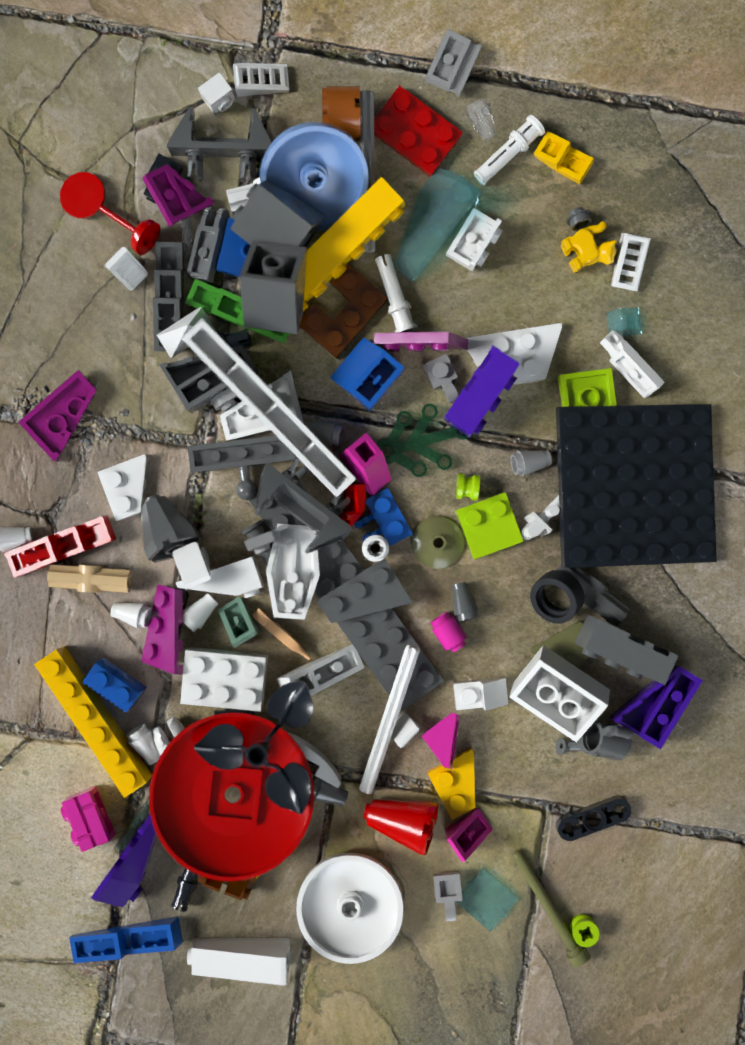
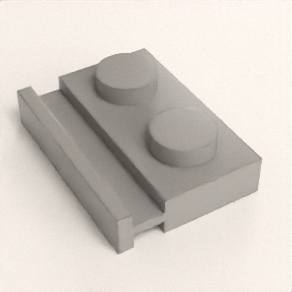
M447 29L425 81L447 92L451 91L460 97L482 45H477L471 42L470 39Z

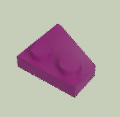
M168 164L142 177L169 227L214 204L210 197L205 198L194 189L195 186L187 179L181 178L178 172Z

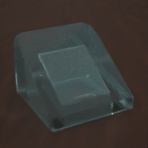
M619 308L607 312L609 333L615 330L622 337L642 334L639 308Z

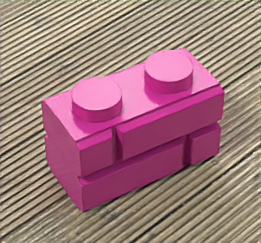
M97 786L73 794L61 802V815L65 822L69 821L73 830L71 831L72 842L76 847L79 846L81 852L109 842L116 835Z

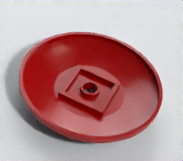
M222 713L203 718L189 725L168 744L161 754L152 775L149 807L152 823L160 842L179 864L191 872L209 879L240 881L257 877L274 869L296 849L304 837L312 817L314 783L311 769L303 751L295 740L282 728L277 731L269 742L272 747V756L269 760L279 764L282 768L290 762H296L302 765L308 772L311 781V794L308 804L301 814L279 807L269 799L265 789L266 781L269 775L277 771V769L266 768L264 765L253 767L248 764L245 755L242 765L232 770H223L205 761L196 752L194 746L217 725L226 723L236 726L244 736L242 746H247L248 748L256 741H264L276 726L273 722L252 714ZM230 787L238 788L241 792L240 800L234 803L229 802L225 796L226 790Z

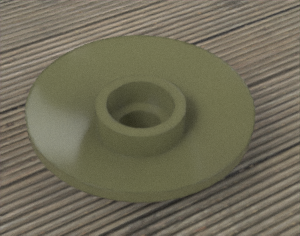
M431 517L422 521L416 527L412 536L414 555L423 565L433 569H442L454 564L461 556L464 548V538L460 528L452 520L445 517ZM436 538H441L443 546L436 548L433 541Z

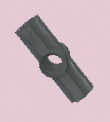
M561 565L557 570L570 573L581 584L585 596L583 605L590 610H595L602 618L615 627L626 618L630 609L608 592L609 589L591 575L588 576L580 568H561Z

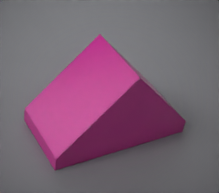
M450 713L422 735V738L443 767L452 770L460 716L456 713Z
M476 808L444 830L447 841L461 862H464L493 829L480 809Z

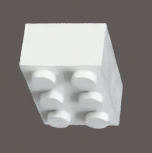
M543 645L513 682L510 698L577 742L607 708L610 689Z
M189 647L185 650L180 704L261 711L264 706L268 654Z

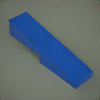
M179 916L74 934L69 937L74 963L118 960L129 954L174 951L183 942Z

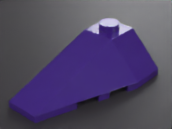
M151 814L93 893L91 899L97 902L124 907L128 900L134 902L143 889L139 885L145 876L157 837Z

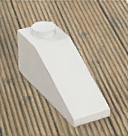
M255 556L211 570L210 580L189 589L235 596L244 594V597L248 598L259 594V588L265 585ZM182 581L176 582L177 588L185 589Z
M351 644L302 665L276 679L280 687L289 682L304 681L312 696L365 667L358 651Z

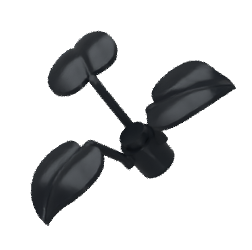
M293 681L278 688L269 699V715L280 720L264 741H256L249 748L242 746L244 742L242 732L236 726L225 723L212 728L195 744L194 749L205 761L223 770H232L241 766L244 761V755L248 764L253 767L264 765L266 768L277 769V771L269 775L266 781L265 789L269 799L279 807L301 814L305 810L311 794V781L308 772L302 765L296 762H290L282 768L279 764L269 760L272 756V747L269 742L283 723L290 728H299L308 723L313 714V701L307 684L304 681Z

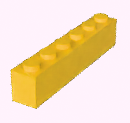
M382 177L307 250L303 312L308 308L306 303L313 296L318 298L327 289L326 284L332 278L337 279L347 269L345 265L351 259L355 261L365 252L364 246L371 239L373 242L376 241L385 232L384 227L390 221L395 222L403 215V208L406 206L404 200Z
M65 646L58 648L35 663V667L123 797H127L146 784L152 777L151 772L138 753L128 744V738L96 691H93L92 687L88 688V684L83 683L86 676Z

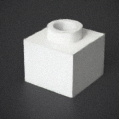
M220 72L198 88L203 101L214 115L219 111H226L235 100L231 87Z

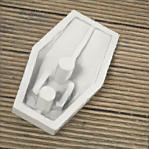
M288 524L289 527L281 531V537L283 539L293 537L294 541L287 545L274 541L266 569L273 616L275 618L305 620L320 576L318 550L308 554L305 553L307 547L316 537V531L311 530L307 526Z

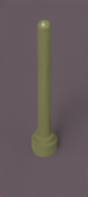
M520 850L514 851L513 859L567 946V958L572 967L577 968L584 965L591 957L586 947L576 943Z

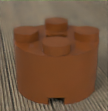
M327 86V88H322L323 123L339 127L347 132L357 143H360V86Z

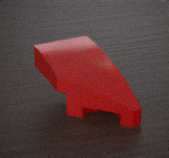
M352 482L344 490V500L349 497L351 503L347 505L339 518L351 527L365 511L366 485L364 483Z

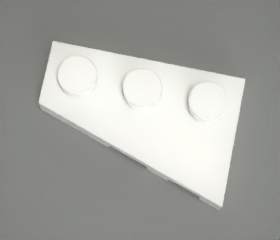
M290 370L275 382L268 384V386L304 423ZM243 401L220 415L226 441L271 431Z

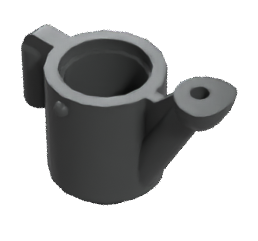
M595 720L581 736L580 741L569 742L562 738L556 741V752L558 755H563L569 751H584L588 755L619 761L624 759L631 749L633 731L630 728Z

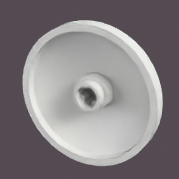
M359 853L336 854L318 863L304 879L297 898V920L306 941L325 958L345 964L366 962L383 953L398 935L403 920L401 889L390 870L376 859Z

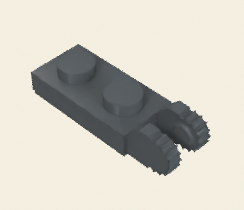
M206 207L204 209L200 225L197 227L186 277L213 283L227 220L230 217L227 209L220 208L217 213L214 207Z

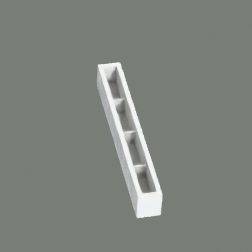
M203 318L182 337L185 343L336 497L356 479L352 472Z

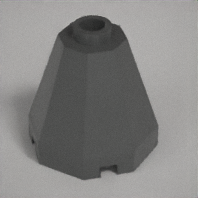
M155 494L145 500V504L141 507L143 546L148 560L157 563L173 559L174 550L193 542L199 543L202 540L198 530L166 496Z

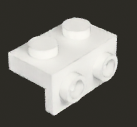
M473 208L448 249L446 256L472 272L476 265L481 267L489 255L485 251L490 242L495 244L503 231L499 228L502 220L497 218L495 221Z

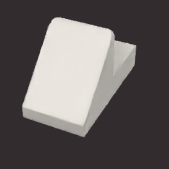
M193 542L173 551V557L186 590L211 579L209 555L205 547L200 549L198 543Z
M505 677L453 682L456 710L483 708L486 711L508 704Z

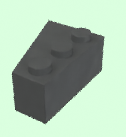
M242 345L231 347L256 374L259 373ZM199 356L159 364L183 405L190 413H194L209 404L213 397L229 388Z
M587 615L574 643L583 648L581 653L591 658L597 659L598 655L605 658L604 663L619 670L620 665L627 668L626 673L638 679H641L643 675L663 685H666L679 656L590 615Z

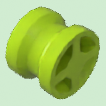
M458 473L456 499L469 497L471 500L477 501L480 489V475L474 474L470 477L464 473Z
M582 913L572 918L569 928L576 943L582 947H591L596 944L600 933L592 917Z

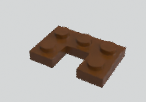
M349 264L345 266L347 268L345 272L331 283V286L349 301L346 307L332 320L313 303L304 313L300 323V328L335 359L339 357L388 300L385 295Z

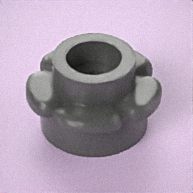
M583 207L573 209L566 220L568 226H571L573 231H579L588 227L592 223L591 211L589 209L585 210Z

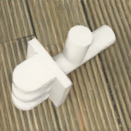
M559 495L539 516L533 511L524 517L528 522L520 532L524 540H530L539 534L544 536L552 531L546 523L552 517L559 514Z

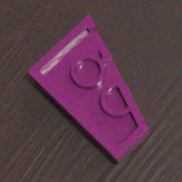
M157 585L141 662L176 675H183V665H179V651L183 650V640H179V626L183 622V590L167 585Z

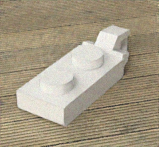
M615 330L611 331L600 342L611 356L609 361L643 398L648 397L665 383L639 353Z

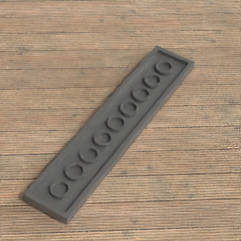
M299 480L296 485L308 493ZM258 490L256 496L249 500L254 509L256 508ZM274 499L269 501L259 513L270 531L277 529V524L306 526L277 504V501ZM343 540L318 550L320 576L314 592L320 599L364 571ZM392 608L337 622L389 696L406 646L412 645L420 649L400 709L401 712L444 681Z

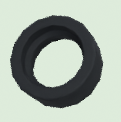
M551 570L543 574L532 586L530 593L531 604L536 613L544 620L558 624L570 621L582 608L585 599L584 591L579 581L570 573L562 570ZM546 585L560 587L569 597L570 607L568 609H561L554 606L546 597L544 587Z

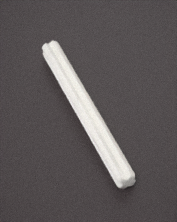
M407 645L359 787V790L363 793H373L420 649L415 646Z

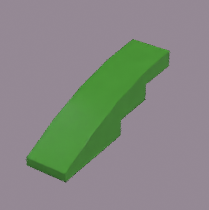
M198 279L194 280L185 302L186 305L195 309L202 307L204 312L241 328H247L251 332L280 343H286L289 333L244 327L242 299L240 296L222 288L213 287Z

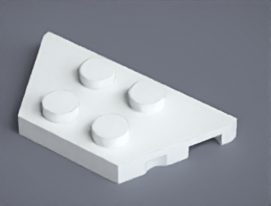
M562 323L466 338L468 339L467 351L477 367L486 358L492 345L516 360L520 365L514 373L517 380L513 385L545 380L562 329Z

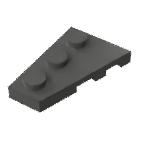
M385 558L317 600L331 623L413 603Z

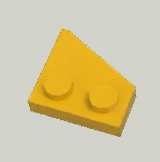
M472 748L454 757L453 770L439 764L427 771L452 820L475 808L474 752Z

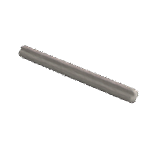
M364 90L360 91L359 98L360 148L368 166V191L375 184L373 91ZM371 239L364 246L366 249L364 253L375 252V241L373 242Z

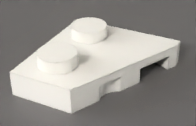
M146 454L97 472L116 521H121L141 513V507L144 505L143 492L146 485V463H148V456Z

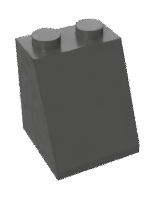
M266 180L260 184L255 183L246 195L249 200L245 206L241 205L234 213L232 219L235 222L230 229L250 245L252 241L306 247L326 216Z
M252 241L239 276L244 327L293 334L298 333L303 317L307 247Z

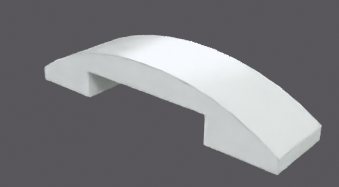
M288 733L299 745L306 759L318 765L315 776L339 788L341 776L332 762L309 742Z

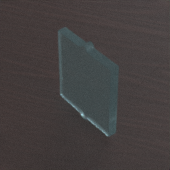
M482 868L471 882H467V887L462 892L463 901L455 902L491 932L502 918L507 917V912L517 902L518 897L485 868Z

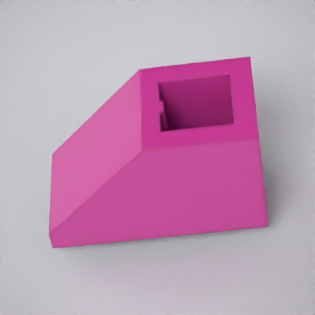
M367 433L338 455L358 481L366 485V490L371 496L392 480L384 453Z

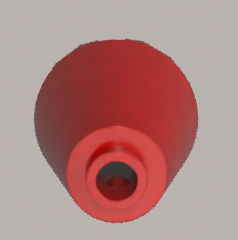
M373 799L371 804H366L363 819L367 820V826L417 854L425 856L428 853L434 833L432 832L434 824L436 825L439 804L433 801Z

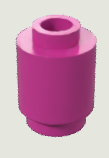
M448 611L430 622L433 626V633L445 651L451 649L452 652H455L466 644L464 641L467 638L466 633L454 615L451 616Z

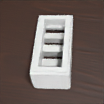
M233 64L237 97L290 92L287 64ZM275 73H280L281 84H276ZM264 74H269L270 84H265ZM254 75H259V84H254ZM243 76H248V84H243Z
M621 233L611 286L638 291L651 238ZM628 243L639 245V251L627 248ZM625 255H636L637 261L625 259ZM623 264L635 266V271L623 270ZM620 275L633 277V282L619 280Z
M122 247L105 264V267L130 291L134 290L148 275L147 270L125 247Z

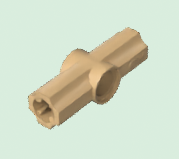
M50 564L47 581L49 587L77 589L79 592L101 593V591L129 593L132 586V570L103 568L101 565L79 564V566Z

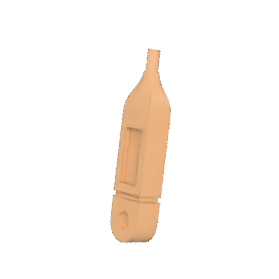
M258 608L253 613L254 619L263 627L265 626L285 646L304 656L308 661L310 660L311 656L306 653L298 640L274 619L272 620L266 612Z

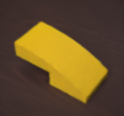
M548 131L534 152V156L541 162L581 185L594 163L593 157L572 148L569 141Z

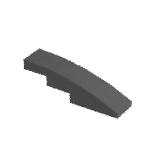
M156 241L155 297H153L154 351L166 352L157 334L183 318L184 242Z

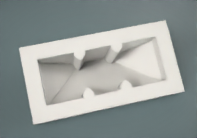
M199 307L157 334L158 339L170 358H173L189 347L182 337L202 318L214 329L202 307Z

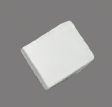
M403 712L397 718L391 737L400 748H403L419 731V725L406 712Z

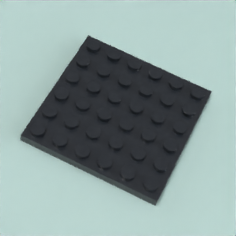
M711 404L574 406L556 408L561 568L717 562Z

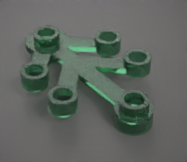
M426 404L422 408V416L408 440L398 442L404 428L411 424L412 415L408 411H401L397 415V422L389 437L381 439L376 443L380 450L384 447L391 449V455L384 456L387 465L396 462L410 470L413 476L417 478L423 477L427 472L426 465L420 461L414 462L401 454L402 452L412 450L436 463L440 470H447L451 467L452 459L449 455L440 454L426 445L454 437L458 440H466L469 437L465 434H459L453 426L423 435L430 421L437 416L438 410L434 404ZM427 407L434 409L435 413L433 416H426L425 409ZM403 414L409 417V422L406 424H402L399 420V417ZM440 458H447L449 465L447 467L440 466ZM416 465L423 466L424 472L418 475L414 472Z

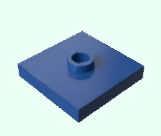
M228 218L216 271L239 277L251 245L230 229L235 220Z

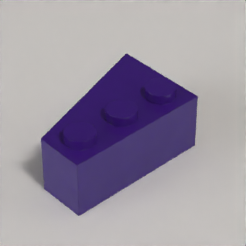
M492 345L486 358L475 370L470 381L444 416V421L469 438L473 432L478 435L487 423L483 419L488 411L494 413L501 403L502 399L498 397L503 389L509 391L517 380L514 373L520 363Z
M675 664L666 685L652 680L609 717L623 727L632 729L633 733L661 750L703 680Z

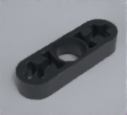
M612 796L560 816L556 822V830L562 839L574 841L625 822L631 815V807L623 797ZM616 803H619L621 807L624 806L621 809L620 815H617L615 812L608 813L607 815L610 817L608 820H606V815L601 810L605 807L607 812L613 811ZM590 812H598L600 814V821L596 825H589L586 822L587 815ZM578 817H580L582 824L585 826L584 829L580 825L573 826L572 832L569 834L566 830L562 831V829L566 828V822H570L571 825L578 824Z

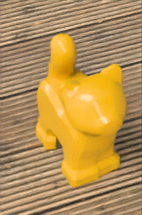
M604 221L598 225L581 229L573 236H569L561 241V249L565 256H568L572 250L577 254V257L569 262L574 273L580 271L582 267L593 265L596 262L606 265L614 262L617 252L615 247L617 241L604 242L597 247L594 239V234L601 233L606 229L607 225Z

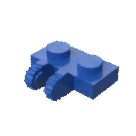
M388 488L366 499V504L372 514L354 523L357 529L375 519L379 526V529L365 534L361 538L363 542L369 536L383 533L388 545L392 546L413 534Z

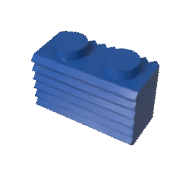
M105 658L98 660L83 680L84 684H88V688L92 687V690H96L97 694L101 693V697L105 696L106 700L110 699V703L114 702V705L119 706V709L123 708V712L133 708L147 688Z

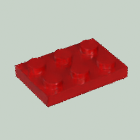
M400 85L374 119V136L430 178L463 134L462 131Z

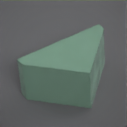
M241 596L218 609L234 648L261 631Z

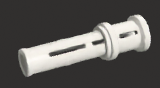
M529 115L526 118V122L517 131L513 130L510 133L509 140L473 172L475 178L482 185H486L516 154L527 151L528 145L535 138L545 134V129L540 121L533 115Z
M391 254L384 255L386 266L382 256H379L375 259V262L377 263L390 303L388 313L393 317L396 326L395 333L414 332L418 329V326L414 324L409 310L411 304L404 299L391 259L392 256Z

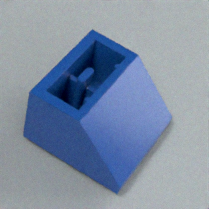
M363 337L331 375L330 379L371 412L402 375L405 367L385 350Z

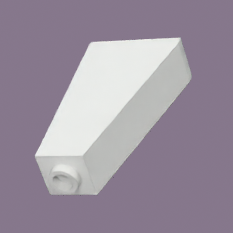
M196 938L192 948H188L187 964L192 965V975L286 985L290 967V938Z

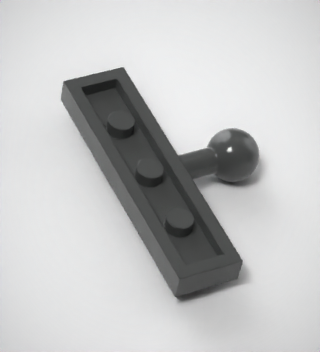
M276 435L187 446L191 473L239 467L240 482L236 487V493L242 500H251L257 494V486L250 478L249 466L294 461L296 459V455Z

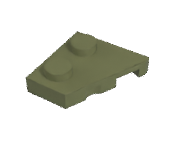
M577 621L571 624L565 630L555 633L538 645L532 646L529 651L536 655L544 645L580 669L588 656L581 653L583 648L574 643L583 623Z

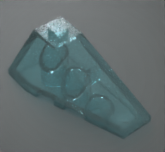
M438 167L421 189L395 259L394 268L414 283L477 205L482 192L461 175Z

